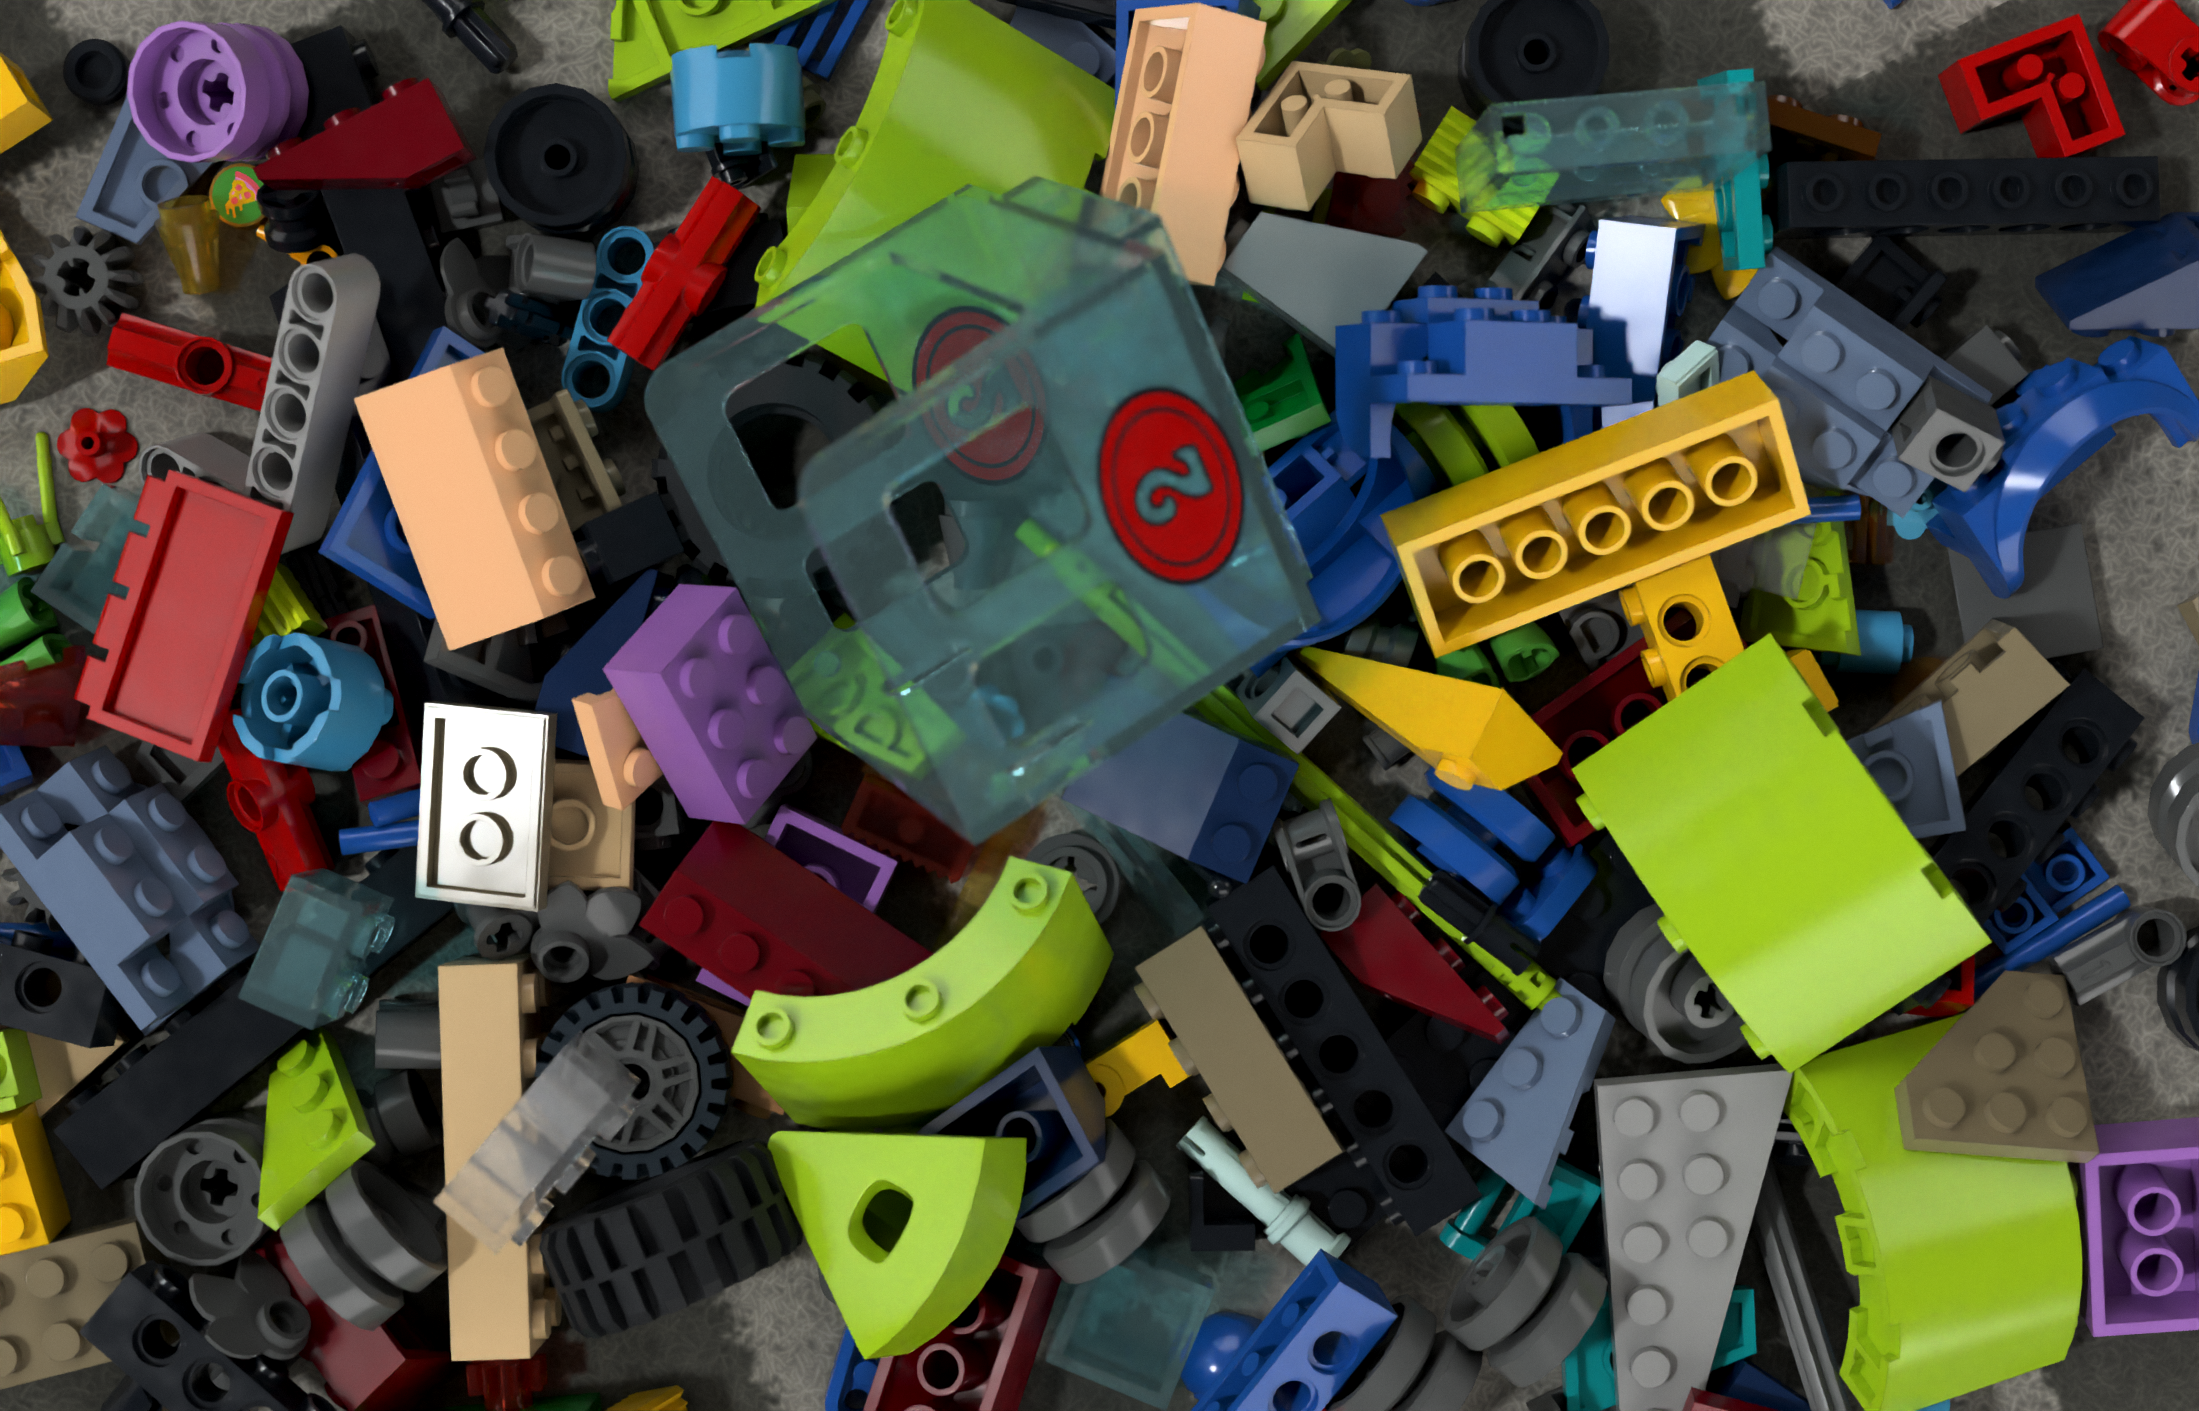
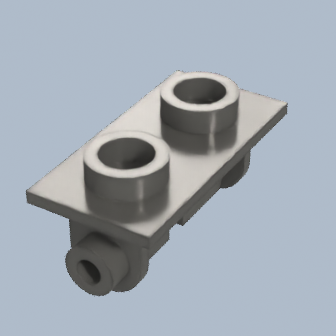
M1556 196L1551 204L1543 203L1518 240L1520 245L1534 252L1535 255L1528 261L1510 250L1494 274L1486 282L1484 288H1513V300L1539 301V310H1550L1558 295L1557 285L1570 267L1578 268L1585 262L1589 235L1592 230H1597L1587 208L1581 204L1576 210L1573 205Z

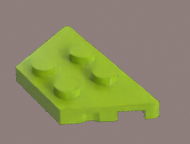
M616 0V6L611 13L610 39L614 41L613 79H608L609 95L612 100L620 102L670 79V71L672 70L671 55L674 53L709 45H717V52H721L728 47L735 49L838 0Z

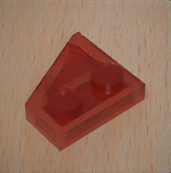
M84 645L63 648L64 661L29 670L25 660L0 666V745L75 747L81 702L75 700L74 695L86 661Z

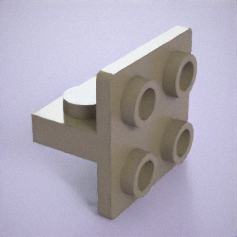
M565 388L554 393L549 401L526 410L571 532L573 533L585 522L621 507L622 503L619 497L626 494L623 480L610 458L601 461L591 437L598 435V430L584 400L580 399L574 402L568 389Z

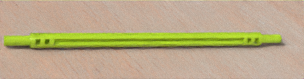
M1029 515L1015 528L1012 535L1058 575L1055 582L1068 592L1207 719L1288 752L1300 764L1288 792L1310 811L1318 809L1320 801L1330 798L1340 821L1347 845L1501 982L1513 995L1521 1000L1523 1004L1530 1010L1538 1007L1542 1011L1548 1001L1562 997L1554 988L1557 981L1529 956L1517 950L1512 944H1510L1512 949L1531 962L1528 968L1519 976L1514 975L1508 967L1475 942L1469 945L1462 942L1463 933L1421 903L1418 898L1422 886L1434 871L1302 752L1297 755L1252 718L1238 695L1130 599L1118 586L1110 581L1098 568L1090 563L1088 559L1081 553L1076 556L1072 555Z

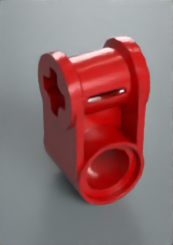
M2128 0L2098 32L2097 39L2100 46L2107 53L2113 49L2119 55L2115 61L2125 69L2132 71L2166 103L2180 107L2193 104L2199 99V27L2183 13L2180 6L2174 0ZM2188 61L2197 69L2193 73L2191 81L2182 74ZM2173 84L2177 89L2171 90L2170 86Z

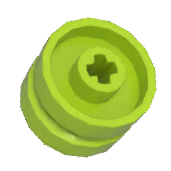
M1428 402L1396 403L1392 423L1426 462L1442 491L1489 473L1488 468L1494 471L1539 453L1534 439L1513 406L1428 405Z

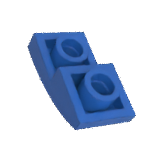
M2069 822L2058 830L2065 837L2055 852L2039 866L2033 861L2020 877L2028 883L2020 897L2003 913L1995 909L1983 924L1990 931L1989 935L2005 956L2059 920L2058 912L2110 878Z

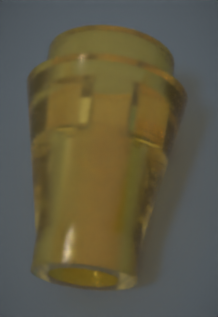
M188 195L159 203L157 208L160 218L155 220L154 224L180 278L183 293L189 295L204 294L221 288L222 284L219 275V211L212 209L210 198L205 195Z

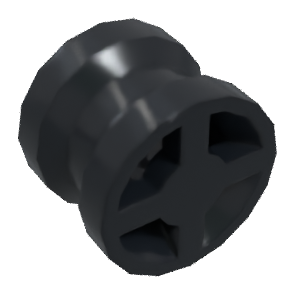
M264 184L257 191L256 200L261 214L268 218L264 226V234L270 248L283 253H302L317 248L329 238L331 231L329 221L326 215L319 210L323 202L321 190H274Z

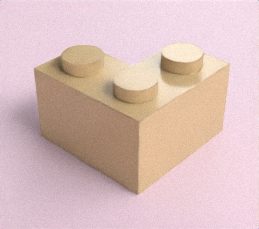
M1292 61L1236 138L1250 203L1280 207L1286 210L1310 211L1336 171L1366 175L1371 178L1397 179L1423 140L1411 74Z

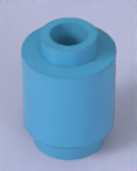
M1855 610L1861 656L1815 651V659L1818 665L1831 666L1834 673L1896 675L1901 663H1909L1911 661L1914 646L1912 625L1903 624L1899 611Z

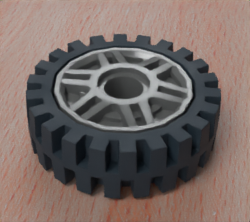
M648 982L624 983L603 988L586 996L568 1009L554 1024L553 1029L546 1036L540 1049L542 1050L541 1057L536 1062L535 1076L540 1078H538V1086L534 1089L536 1104H541L543 1113L540 1115L545 1129L550 1128L555 1135L553 1139L555 1144L561 1151L568 1150L574 1156L572 1159L574 1162L584 1168L586 1166L597 1169L596 1174L606 1177L617 1175L623 1176V1179L632 1180L645 1176L651 1178L664 1174L687 1162L699 1153L712 1139L723 1121L731 1100L733 1070H731L730 1060L732 1057L728 1044H725L722 1039L720 1027L715 1020L712 1021L706 1015V1009L698 1002H692L684 997V993L673 988L661 987L660 984ZM636 1064L647 1071L650 1077V1088L646 1095L634 1096L623 1089L619 1076L623 1065Z

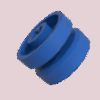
M1430 766L1424 773L1427 785L1450 805L1449 808L1443 811L1422 795L1407 794L1388 820L1418 845L1416 850L1437 868L1444 870L1462 885L1466 883L1487 900L1498 903V907H1500L1520 881L1516 870L1494 851L1495 847L1499 844L1523 861L1536 862L1556 836L1543 822L1506 791H1499L1473 784L1471 790L1458 789L1439 779L1434 773L1435 768Z

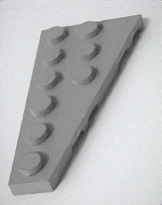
M1780 1063L1594 1079L1616 1411H1682L1691 1387L1704 1391L1706 1389L1793 1072L1789 1074Z

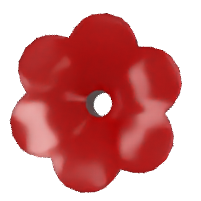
M83 408L73 414L70 429L65 430L59 435L57 449L64 458L68 459V471L75 480L88 482L97 478L103 483L111 484L122 478L125 463L131 461L137 455L138 441L133 435L126 432L127 420L121 412L108 409L98 413L91 408ZM93 439L94 445L90 449L89 442Z

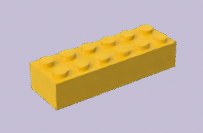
M1753 370L1381 514L1380 517L1418 623L1435 658H1438L1808 516L1811 512L1779 400Z

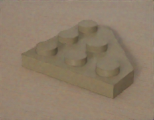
M2005 970L1894 1088L1904 1150L2088 1163L2100 1153L2065 975Z

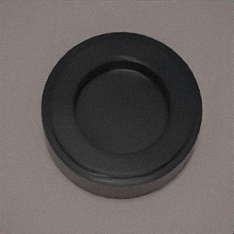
M88 39L78 43L69 51L63 65V76L68 89L76 97L91 105L105 106L118 101L127 92L130 62L127 56L110 42L101 39Z

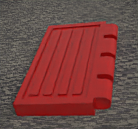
M169 469L166 480L147 475L133 519L150 525L147 535L134 531L128 532L112 581L129 587L127 597L108 593L92 643L109 651L106 659L95 655H87L74 695L75 700L90 705L87 719L197 762H212L295 513L183 472Z

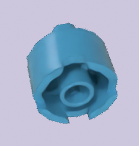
M749 43L750 50L717 52V45L686 49L672 54L670 78L677 151H710L715 149L714 143H723V155L749 156L762 153V141H768V146L805 145L806 122L802 65L798 62L797 48L781 44Z
M296 632L285 636L272 634L266 636L247 654L238 683L244 684L240 700L242 715L233 714V724L242 744L258 758L327 771H347L353 763L368 752L381 730V726L391 719L394 697L384 687V679L375 660L359 646Z

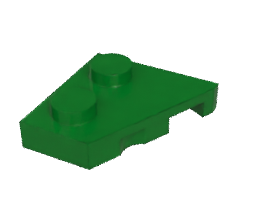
M1299 333L1289 337L1282 343L1287 356L1261 377L1259 371L1252 368L1233 384L1229 392L1220 398L1214 399L1206 406L1228 435L1239 464L1248 461L1260 452L1290 439L1301 438L1312 432L1315 428L1331 422L1310 356Z

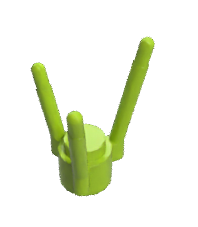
M42 431L36 434L35 441L43 524L37 525L34 514L11 520L0 496V565L4 566L8 577L22 575L57 562L58 558L53 546L66 542L57 517L48 435Z

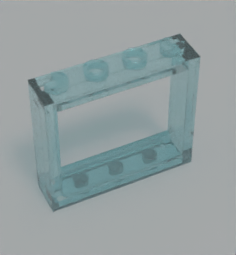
M1765 80L1489 105L1455 148L1461 213L1717 190L1772 150ZM1523 115L1525 134L1510 135L1508 138H1504L1502 117Z

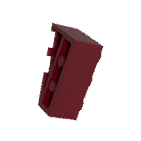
M280 1228L274 1231L255 1250L256 1253L268 1260L282 1273L289 1283L291 1297L298 1300L308 1311L311 1319L309 1338L306 1346L299 1352V1355L315 1365L326 1380L324 1384L326 1393L340 1408L346 1411L411 1409L461 1362L451 1361V1344L442 1351L415 1324L423 1313L410 1300L374 1331L360 1329L342 1318L318 1296L302 1277L286 1251L280 1236Z

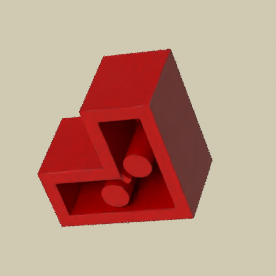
M2080 14L2073 15L1959 59L1938 75L1960 134L2020 112L2037 158L2079 157L2100 149L2126 135Z

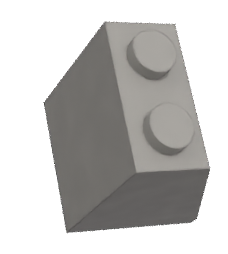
M1260 212L1252 225L1241 217L1226 237V261L1222 265L1219 274L1335 358V326L1361 323L1362 311L1386 310L1428 251L1413 242Z

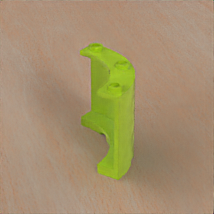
M897 0L894 3L885 22V29L889 33L876 78L856 125L851 126L843 134L834 154L836 164L806 212L778 247L772 246L763 254L754 276L755 281L759 283L755 307L756 313L911 394L910 363L915 342L925 324L938 312L956 305H971L994 313L1020 332L1024 329L1061 268L1090 206L1094 193L1085 189L1084 185L1093 159L1101 161L1107 156L1115 115L1114 88L969 0ZM998 361L987 369L984 379L997 365ZM962 381L950 388L946 401L948 414L957 408L956 399L961 393L968 395L971 393L970 386Z
M1769 633L1571 770L1585 792L1576 798L1578 805L1598 831L1607 827L1617 845L1665 914L1657 920V923L1667 940L1679 954L1688 948L1719 990L1745 1021L1740 1026V1030L1758 1057L1763 1060L1772 1054L1790 1074L1992 943V941L1959 892L1924 846L1917 842L1906 827L1899 812L1864 764L1860 763L1839 733L1840 729L1798 668L1771 633Z
M1009 856L1001 877L985 904L951 942L929 959L883 983L837 995L799 997L755 990L731 1053L795 1123L825 1130L874 1132V1128L908 1123L913 1127L925 1125L1038 1046H1052L1071 1023L1076 1025L1100 988L1113 959L1114 952L1072 872Z
M1965 1013L1818 1055L1793 1072L1783 1111L1805 1144L1820 1178L1832 1175L1845 1213L1835 1216L1842 1244L1846 1272L1854 1276L1858 1275L1860 1305L1849 1309L1848 1339L1839 1375L1865 1411H1916L2063 1361L2078 1324L2082 1291V1245L2076 1205L2078 1186L2075 1176L2068 1168L2067 1162L1904 1150L1894 1088Z

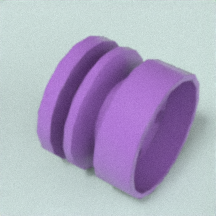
M180 20L158 27L140 43L129 66L127 97L133 121L148 144L170 159L191 163L219 162L223 160L230 162L258 161L266 159V152L275 145L298 136L307 117L309 87L303 63L289 42L271 29L245 23L232 24L220 22L216 24L203 21Z

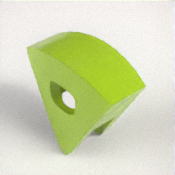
M778 1131L769 1138L767 1149L771 1151L781 1184L847 1327L865 1360L909 1354L934 1338L953 1322L979 1294L997 1267L1011 1237L1021 1205L1026 1175L1027 1138L864 1131Z

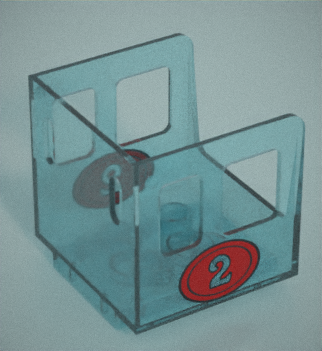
M1036 175L1003 195L967 184L668 360L656 369L647 383L644 396L647 415L805 716L974 846L1322 620L1306 584L1308 580L1313 578V575L1162 219L1158 214ZM847 324H858L864 330L897 402L815 456L802 474L798 491L799 502L787 509H776L771 504L727 418L725 411L726 402L729 396L737 389ZM932 481L939 486L964 538V551L956 562L924 581L889 511L888 504L921 483ZM819 546L858 623L849 628L838 629L833 625L807 574V558Z

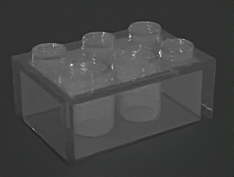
M579 1030L433 1203L495 1254H498L509 1239L521 1247L554 1206L553 1203L545 1198L551 1189L555 1187L565 1195L591 1164V1161L597 1155L589 1147L594 1138L599 1134L609 1142L634 1113L640 1102L631 1094L641 1079L583 1031Z

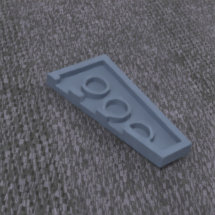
M1942 698L1846 740V743L1860 763L1866 766L1897 809L1902 821L1915 839L1966 830Z

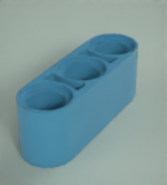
M620 226L611 229L602 237L596 251V273L593 287L588 297L582 300L562 369L561 383L563 389H568L574 402L583 399L590 412L604 413L613 410L622 402L627 393L636 361L607 341L609 337L602 336L597 326L598 317L605 308L612 305H622L627 308L643 285L641 276L654 252L652 240L643 231L635 227ZM630 244L643 246L646 256L642 268L630 275L618 273L615 267V257L619 250ZM594 366L606 367L610 375V385L607 391L594 399L585 398L580 389V380L584 372Z

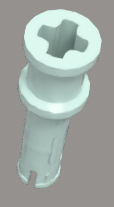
M1204 1115L1177 1143L1176 1147L1179 1150L1184 1151L1266 1226L1263 1230L1267 1235L1265 1239L1272 1245L1276 1243L1282 1244L1305 1266L1309 1264L1320 1249L1338 1258L1351 1242V1238L1345 1232L1337 1235L1309 1209L1311 1202L1305 1196L1300 1197L1298 1194H1295L1291 1197L1284 1190L1274 1194L1269 1184L1258 1189L1237 1156L1241 1151L1211 1125Z

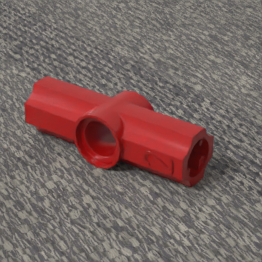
M712 176L675 234L669 233L665 236L651 255L641 276L643 285L623 312L607 341L626 355L657 373L693 315L695 317L701 315L717 294L728 271L725 265L737 246L742 242L748 229L757 219L756 217L761 211L760 206L734 187Z
M122 312L111 332L107 346L108 358L106 365L192 391L208 398H215L261 412L273 358L223 343L212 337H203ZM217 351L223 358L224 372L215 383L203 385L197 375V364L206 353Z
M241 698L232 700L217 744L233 780L228 783L226 788L230 808L238 821L246 829L256 834L280 891L292 892L299 888L313 885L331 875L330 871L335 868V865L309 806L315 799V787L312 778L304 766L258 758L244 746L233 724V714L242 715Z

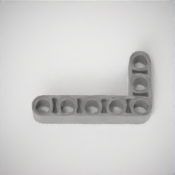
M352 253L301 265L293 272L289 281L251 457L204 432L190 434L149 446L143 451L139 460V474L143 485L147 475L166 480L170 469L189 474L293 512L295 514L281 554L319 540L326 527L355 404L354 399L357 395L380 297L381 284L378 273L372 263L364 256Z

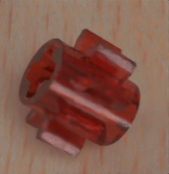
M534 1354L530 1359L471 1361V1364L466 1365L468 1396L484 1394L486 1411H516L531 1407L534 1404L533 1391H542L543 1385L548 1384L546 1354Z

